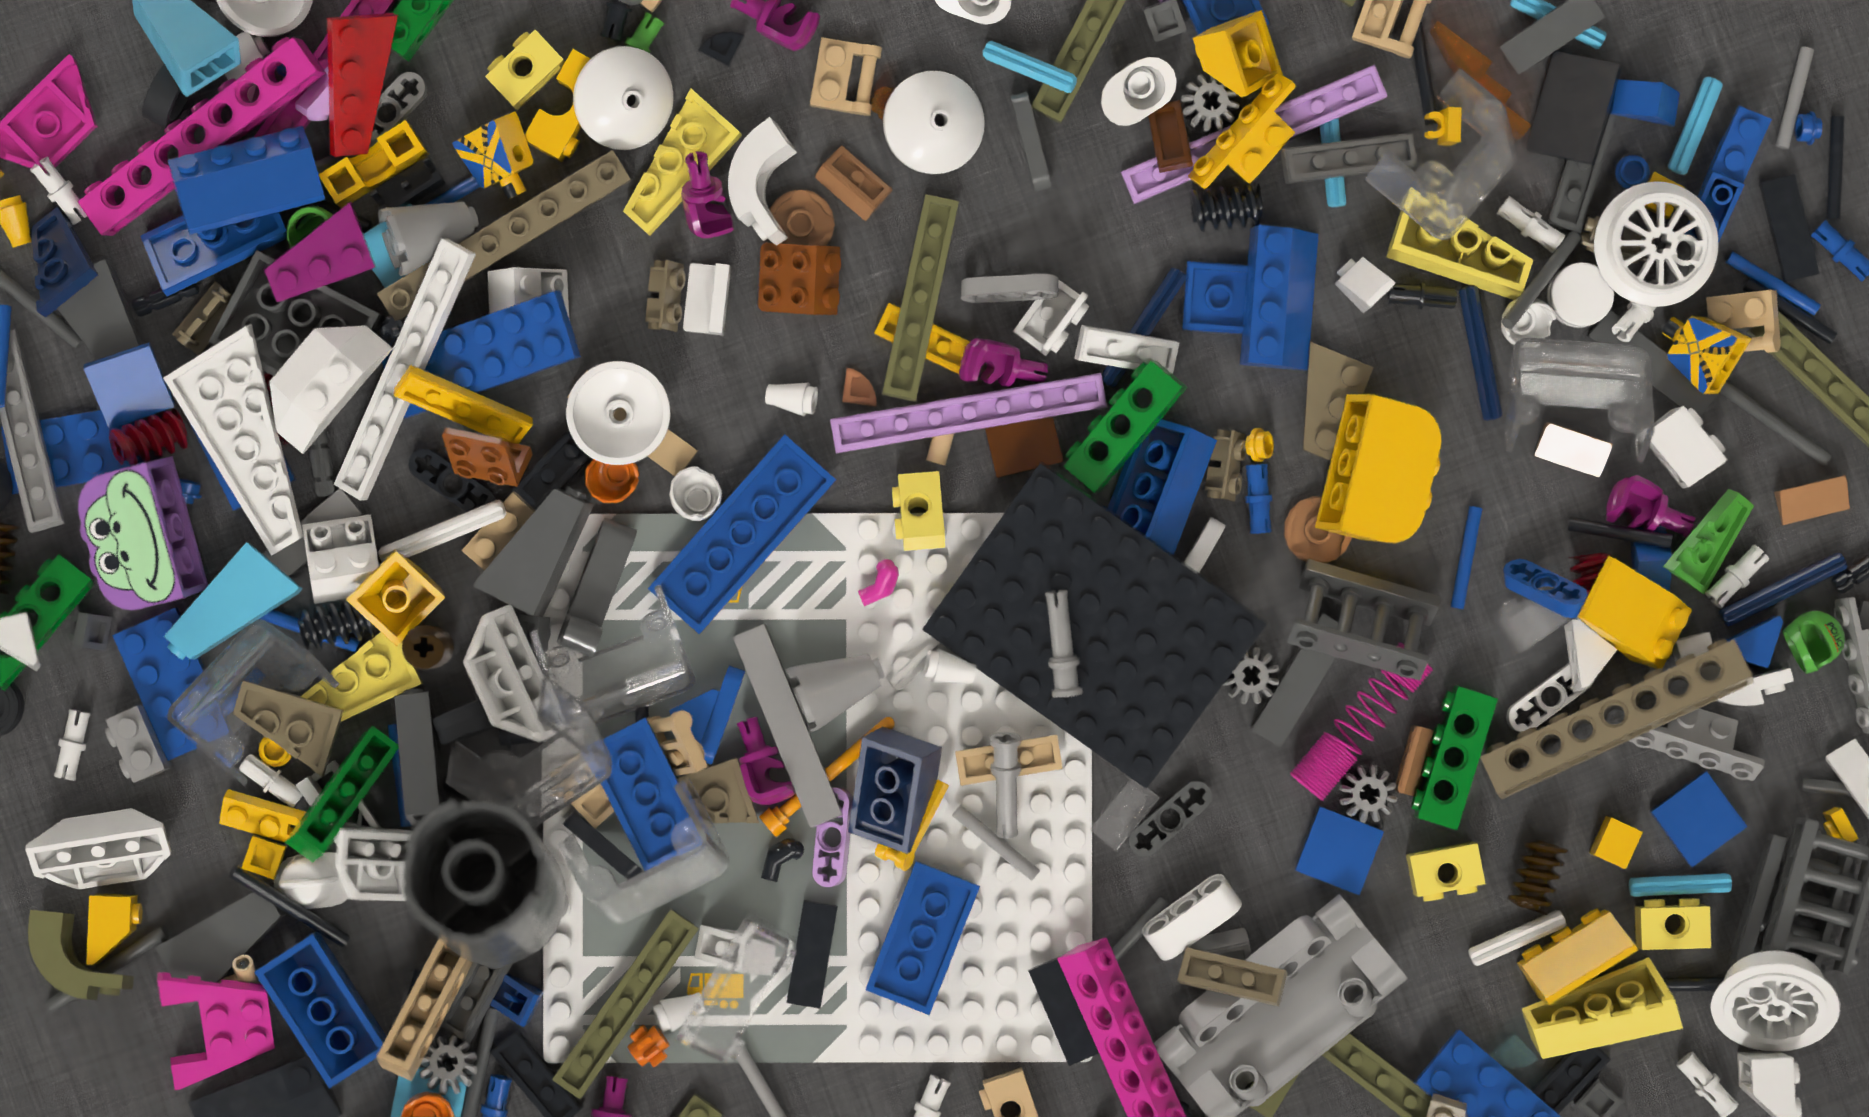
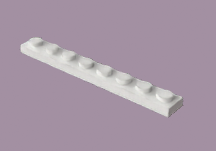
M441 238L333 484L360 501L368 499L410 404L394 396V387L410 365L425 370L476 255L450 239Z

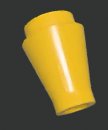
M20 195L1 200L0 225L9 238L12 248L32 242L26 202H22Z

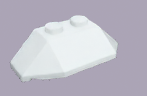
M367 326L315 328L270 380L276 432L304 454L393 348Z
M512 605L504 606L483 615L463 663L491 725L537 742L568 730Z
M133 808L63 819L27 843L25 847L35 877L42 879L46 877L58 884L78 890L146 879L159 867L164 859L166 860L171 855V848L164 824Z
M347 826L340 829L335 865L349 899L406 901L402 888H405L403 874L405 858L409 849L407 839L412 831Z

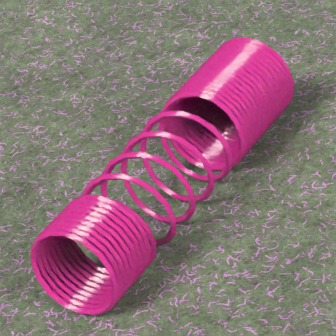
M1403 643L1396 645L1397 647L1404 648ZM1427 664L1420 681L1381 670L1397 690L1376 678H1368L1373 690L1387 705L1362 691H1358L1357 696L1376 719L1354 706H1345L1347 713L1365 733L1343 720L1334 719L1338 730L1354 748L1336 736L1323 732L1319 740H1316L1317 743H1314L1310 751L1305 753L1306 756H1303L1299 764L1294 766L1290 775L1317 798L1324 801V798H1327L1326 795L1331 793L1333 787L1338 785L1337 782H1340L1344 774L1349 771L1348 769H1351V766L1357 761L1356 756L1347 748L1359 755H1363L1362 750L1337 722L1347 726L1366 739L1374 741V737L1356 719L1349 708L1383 728L1386 727L1385 723L1368 706L1361 695L1371 699L1388 711L1397 714V710L1380 693L1372 681L1384 686L1401 698L1409 700L1405 692L1392 678L1410 692H1415L1417 687L1428 677V674H1431L1430 671H1433L1429 664Z

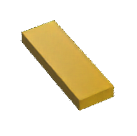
M888 303L874 334L893 343L901 308ZM933 324L925 359L959 375L963 352L970 341Z

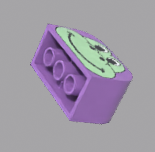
M173 456L96 476L81 491L78 502V512L81 520L80 533L82 539L87 543L90 552V569L93 575L96 576L103 595L109 602L119 608L126 610L142 609L202 592L208 586Z

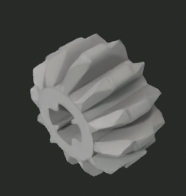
M1200 74L1197 76L1199 87L1191 82L1186 85V89L1192 95H1182L1181 102L1191 104V106L1186 107L1182 112L1184 116H1189L1193 113L1196 115L1190 123L1191 126L1195 127L1202 120L1204 121L1203 131L1208 132L1213 121L1216 129L1219 131L1224 127L1221 117L1230 123L1235 118L1228 110L1239 109L1240 104L1238 102L1229 100L1237 96V94L1232 90L1226 92V86L1222 83L1221 85L1216 84L1217 80L1212 76L1210 77V82L1207 83L1205 77ZM1206 95L1207 99H1209L1210 95L1217 98L1215 105L1218 108L1215 110L1213 106L1210 110L1204 108L1205 99L1203 96Z
M1259 647L1253 648L1251 658H1249L1248 652L1245 654L1232 672V678H1228L1223 686H1228L1234 683L1235 687L1228 693L1231 698L1235 697L1240 690L1242 691L1240 703L1242 704L1247 703L1249 693L1252 694L1255 704L1261 703L1258 691L1261 690L1265 696L1271 697L1273 693L1266 687V684H1279L1278 679L1269 678V673L1279 671L1278 665L1265 666L1272 659L1270 653H1267L1261 660H1258L1260 655ZM1254 666L1258 670L1255 674L1258 680L1255 684L1248 681V685L1243 682L1245 674L1242 671L1245 667L1252 670Z
M1359 765L1356 767L1359 778L1356 779L1353 774L1347 772L1345 778L1352 783L1351 786L1339 785L1340 791L1349 792V796L1341 798L1339 802L1341 805L1353 803L1347 810L1348 816L1352 817L1360 809V822H1366L1368 812H1370L1373 821L1378 822L1380 821L1378 809H1381L1387 815L1392 812L1385 805V802L1387 800L1396 803L1398 798L1393 795H1387V791L1397 788L1395 782L1383 784L1390 775L1388 771L1381 772L1376 778L1377 766L1371 765L1368 776H1366L1364 767ZM1365 785L1376 789V796L1372 795L1374 800L1370 803L1367 799L1360 798V791L1365 792L1362 789Z
M451 1036L449 1045H445L443 1038L438 1037L437 1044L439 1048L435 1049L430 1045L427 1053L431 1057L425 1056L420 1065L426 1068L420 1071V1076L422 1079L430 1078L427 1083V1087L430 1090L440 1084L439 1090L441 1095H446L448 1086H452L454 1093L459 1094L460 1087L458 1083L462 1082L465 1086L470 1087L472 1081L466 1074L474 1075L478 1072V1068L471 1064L477 1060L476 1053H467L470 1047L467 1041L457 1047L456 1036ZM446 1059H450L453 1064L454 1070L451 1072H447L444 1067L443 1061Z

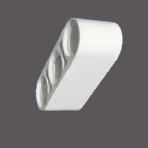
M1216 874L1204 880L1144 925L1142 934L1161 960H1170L1237 913L1241 908L1242 901L1224 875Z

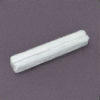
M1559 910L1548 913V915L1539 917L1471 947L1468 950L1471 961L1476 966L1484 964L1567 926L1566 920Z

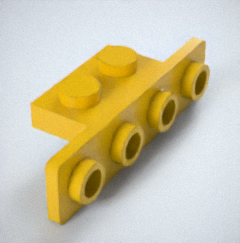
M1279 73L1269 79L1252 103L1246 105L1240 111L1238 119L1231 127L1218 136L1216 144L1210 151L1196 161L1188 177L1194 183L1206 189L1228 165L1245 182L1251 184L1295 134L1274 111L1292 92L1296 84Z

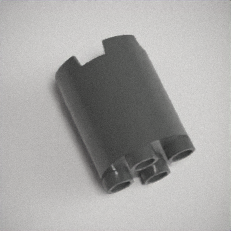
M450 801L428 813L419 821L407 839L409 849L404 863L403 878L405 888H402V891L410 909L452 951L469 961L482 964L491 969L501 968L507 964L521 961L533 955L549 941L558 928L562 917L567 912L569 900L559 864L528 822L519 813L505 804H502V806L488 802H466L460 804L456 801Z

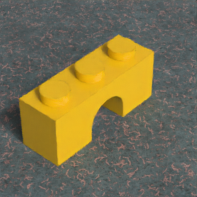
M572 49L556 78L559 84L567 87L574 94V87L579 73L591 58ZM574 104L567 113L559 116L550 115L539 109L525 133L527 143L561 163L565 156L571 158L579 144L576 136L581 129L575 114Z
M406 120L377 137V143L369 148L368 154L357 155L353 158L345 157L318 174L334 202L339 207H344L350 201H356L373 188L380 186L420 161L424 155H429L415 130Z

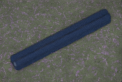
M1174 267L1170 269L1129 333L1144 336L1151 334L1187 278L1182 271ZM1107 365L1102 373L1103 383L1112 388L1116 387L1127 368Z
M1468 286L1459 290V296L1482 416L1486 421L1495 420L1502 417V411L1479 290L1476 286Z
M1834 553L1719 611L1720 617L1726 626H1732L1847 568L1846 560L1841 553Z

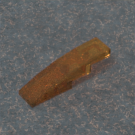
M1437 21L1429 32L1448 66L1466 91L1488 115L1517 140L1521 139L1531 127V124L1504 105L1512 93L1485 73L1493 61Z

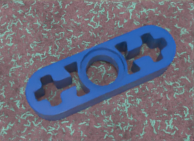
M1515 559L1508 562L1503 568L1504 583L1509 590L1561 616L1577 618L1588 597L1587 590L1582 586L1528 560ZM1545 586L1554 587L1553 589H1550V590H1539V589H1538V588H1540V587H1545Z
M730 665L725 674L701 742L705 753L704 759L710 765L713 764L745 675L744 670Z

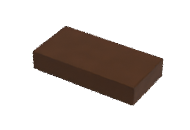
M1180 100L1167 102L1163 107L1148 115L1159 173L1193 166Z

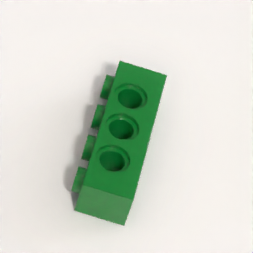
M401 0L392 12L398 15L391 50L407 62H410L454 0Z
M1151 360L1148 364L1142 362L1131 375V378L1134 380L1126 391L1121 388L1109 402L1112 408L1104 417L1101 414L1098 415L1087 429L1090 432L1089 436L1083 443L1077 441L1065 455L1069 460L1063 467L1094 493H1100L1188 388L1157 361ZM1144 388L1148 389L1153 396L1152 403L1147 408L1141 407L1137 401L1138 393ZM1121 415L1127 416L1131 423L1130 429L1126 434H1120L1115 427V422ZM1099 441L1104 442L1109 449L1108 456L1103 461L1098 460L1093 451L1094 446Z
M59 554L54 560L49 558L42 564L37 572L40 577L31 587L27 584L20 590L15 597L17 604L9 613L4 611L0 614V618L22 613L38 615V622L32 627L37 652H39L94 586L92 580ZM51 586L58 587L61 593L57 600L47 602L42 599V594L46 588ZM0 654V688L6 691L27 665L10 655Z
M1454 686L1452 692H1446L1441 710L1446 711L1442 725L1436 724L1431 743L1436 744L1432 757H1426L1421 776L1426 778L1422 790L1416 789L1415 797L1413 796L1411 809L1415 810L1414 817L1458 830L1498 698L1460 686ZM1461 714L1467 715L1471 721L1470 729L1463 734L1458 733L1454 727L1455 719ZM1456 747L1460 751L1461 759L1457 765L1450 767L1444 761V754L1447 749ZM1440 780H1446L1451 787L1450 794L1444 799H1438L1434 794V786Z
M372 725L360 736L285 843L312 863L322 856L399 749V745Z

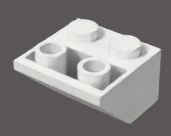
M512 267L488 271L489 314L552 291H561L569 316L567 270Z
M1685 406L1671 409L1639 435L1681 488L1690 487L1728 460L1723 454L1726 451L1723 444L1714 435L1709 437L1701 427L1704 424L1701 417L1692 408L1687 410Z
M371 514L302 525L314 604L347 599L379 567Z
M1737 1052L1739 1087L1772 1117H1801V1102L1799 1097H1795V1084L1799 1083L1800 1072L1798 1063H1794L1793 1057L1783 1052Z

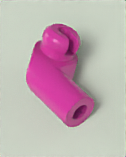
M881 560L876 566L878 574L875 583L858 591L864 607L893 593L899 577V571L892 560Z

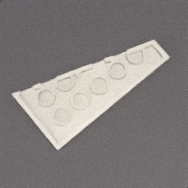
M250 324L163 379L272 556L304 536L279 435L276 432L274 414L252 325Z

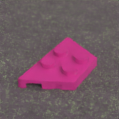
M68 54L0 121V158L28 168H32L37 164L47 174V171L40 164V160L49 157L51 163L56 168L97 127L76 59L72 55Z

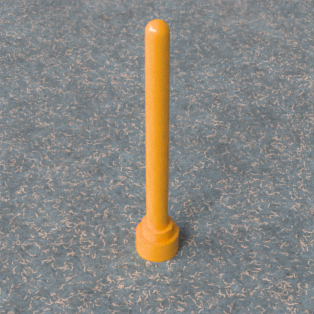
M883 718L862 737L881 727L893 729L895 725L893 718ZM862 737L825 768L830 782L859 758ZM797 794L792 796L780 808L778 806L773 809L769 807L759 816L761 821L776 837L787 829L786 824L790 822L788 818L801 808Z

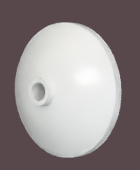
M216 0L224 15L235 26L249 34L261 37L280 36L296 28L308 15L313 0Z
M630 46L612 47L596 54L582 68L574 87V110L582 129L597 143L617 150L635 149L652 141L667 124L673 107L672 83L664 66L650 53ZM633 94L636 100L634 105L629 107L627 98Z
M925 71L908 77L893 90L884 109L883 129L891 151L903 164L921 173L942 174L961 167L975 154L984 133V113L977 95L962 79L942 71ZM937 114L942 115L945 122L942 127L935 124L934 118Z
M623 361L606 362L588 370L572 388L566 408L567 425L575 443L591 458L610 465L631 464L649 456L663 441L670 423V404L662 384L645 368ZM618 408L625 409L627 413L626 418L622 421H617L614 417V412Z

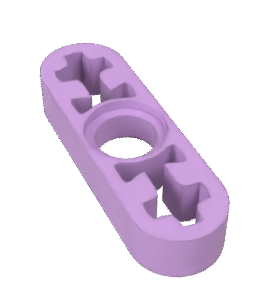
M834 787L832 789L835 796L837 793L838 799L844 801V806L840 807L843 815L837 817H843V823L838 821L825 822L816 828L812 874L814 880L823 887L839 885L843 882L847 873L850 843L848 829L853 797L848 790L842 787ZM830 827L837 828L841 833V842L836 847L829 846L824 839L825 832ZM823 851L827 853L840 852L839 857H832L831 866L833 869H837V875L831 876L830 881L827 874L822 873V868L828 866L830 856L823 857Z

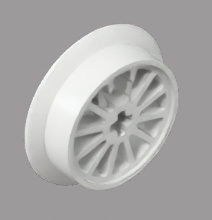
M1667 182L1641 183L1617 195L1603 211L1594 236L1596 262L1608 285L1623 298L1633 303L1645 304L1650 307L1673 305L1697 292L1709 278L1718 255L1717 228L1708 208L1689 190ZM1654 203L1657 205L1656 227L1644 207L1646 204ZM1665 203L1672 205L1676 209L1666 227L1664 226ZM1635 211L1639 212L1648 231L1643 230L1628 220L1632 213ZM1683 212L1689 218L1690 223L1673 232V228ZM1625 226L1642 236L1641 241L1621 240L1623 227ZM1695 228L1697 239L1691 235H1683V233ZM1661 235V242L1666 243V247L1656 252L1657 247L1652 244V239L1659 238ZM1681 241L1687 242L1691 247V255L1685 261L1677 257L1676 248ZM1640 246L1641 251L1623 260L1620 247ZM1646 256V262L1639 274L1635 276L1628 269V265ZM1655 260L1656 283L1651 284L1645 282L1644 277ZM1664 260L1675 277L1671 284H1664ZM1678 266H1689V270L1685 275H1682Z
M1784 951L1759 952L1737 961L1726 973L1724 981L1716 989L1711 1001L1713 1020L1724 1035L1745 1047L1771 1052L1796 1050L1819 1041L1832 1030L1840 1012L1837 994L1833 987L1824 979L1820 969L1808 959Z

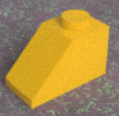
M97 893L89 896L86 965H95L103 961L136 930L137 924H141L143 908L142 904L138 903V895Z

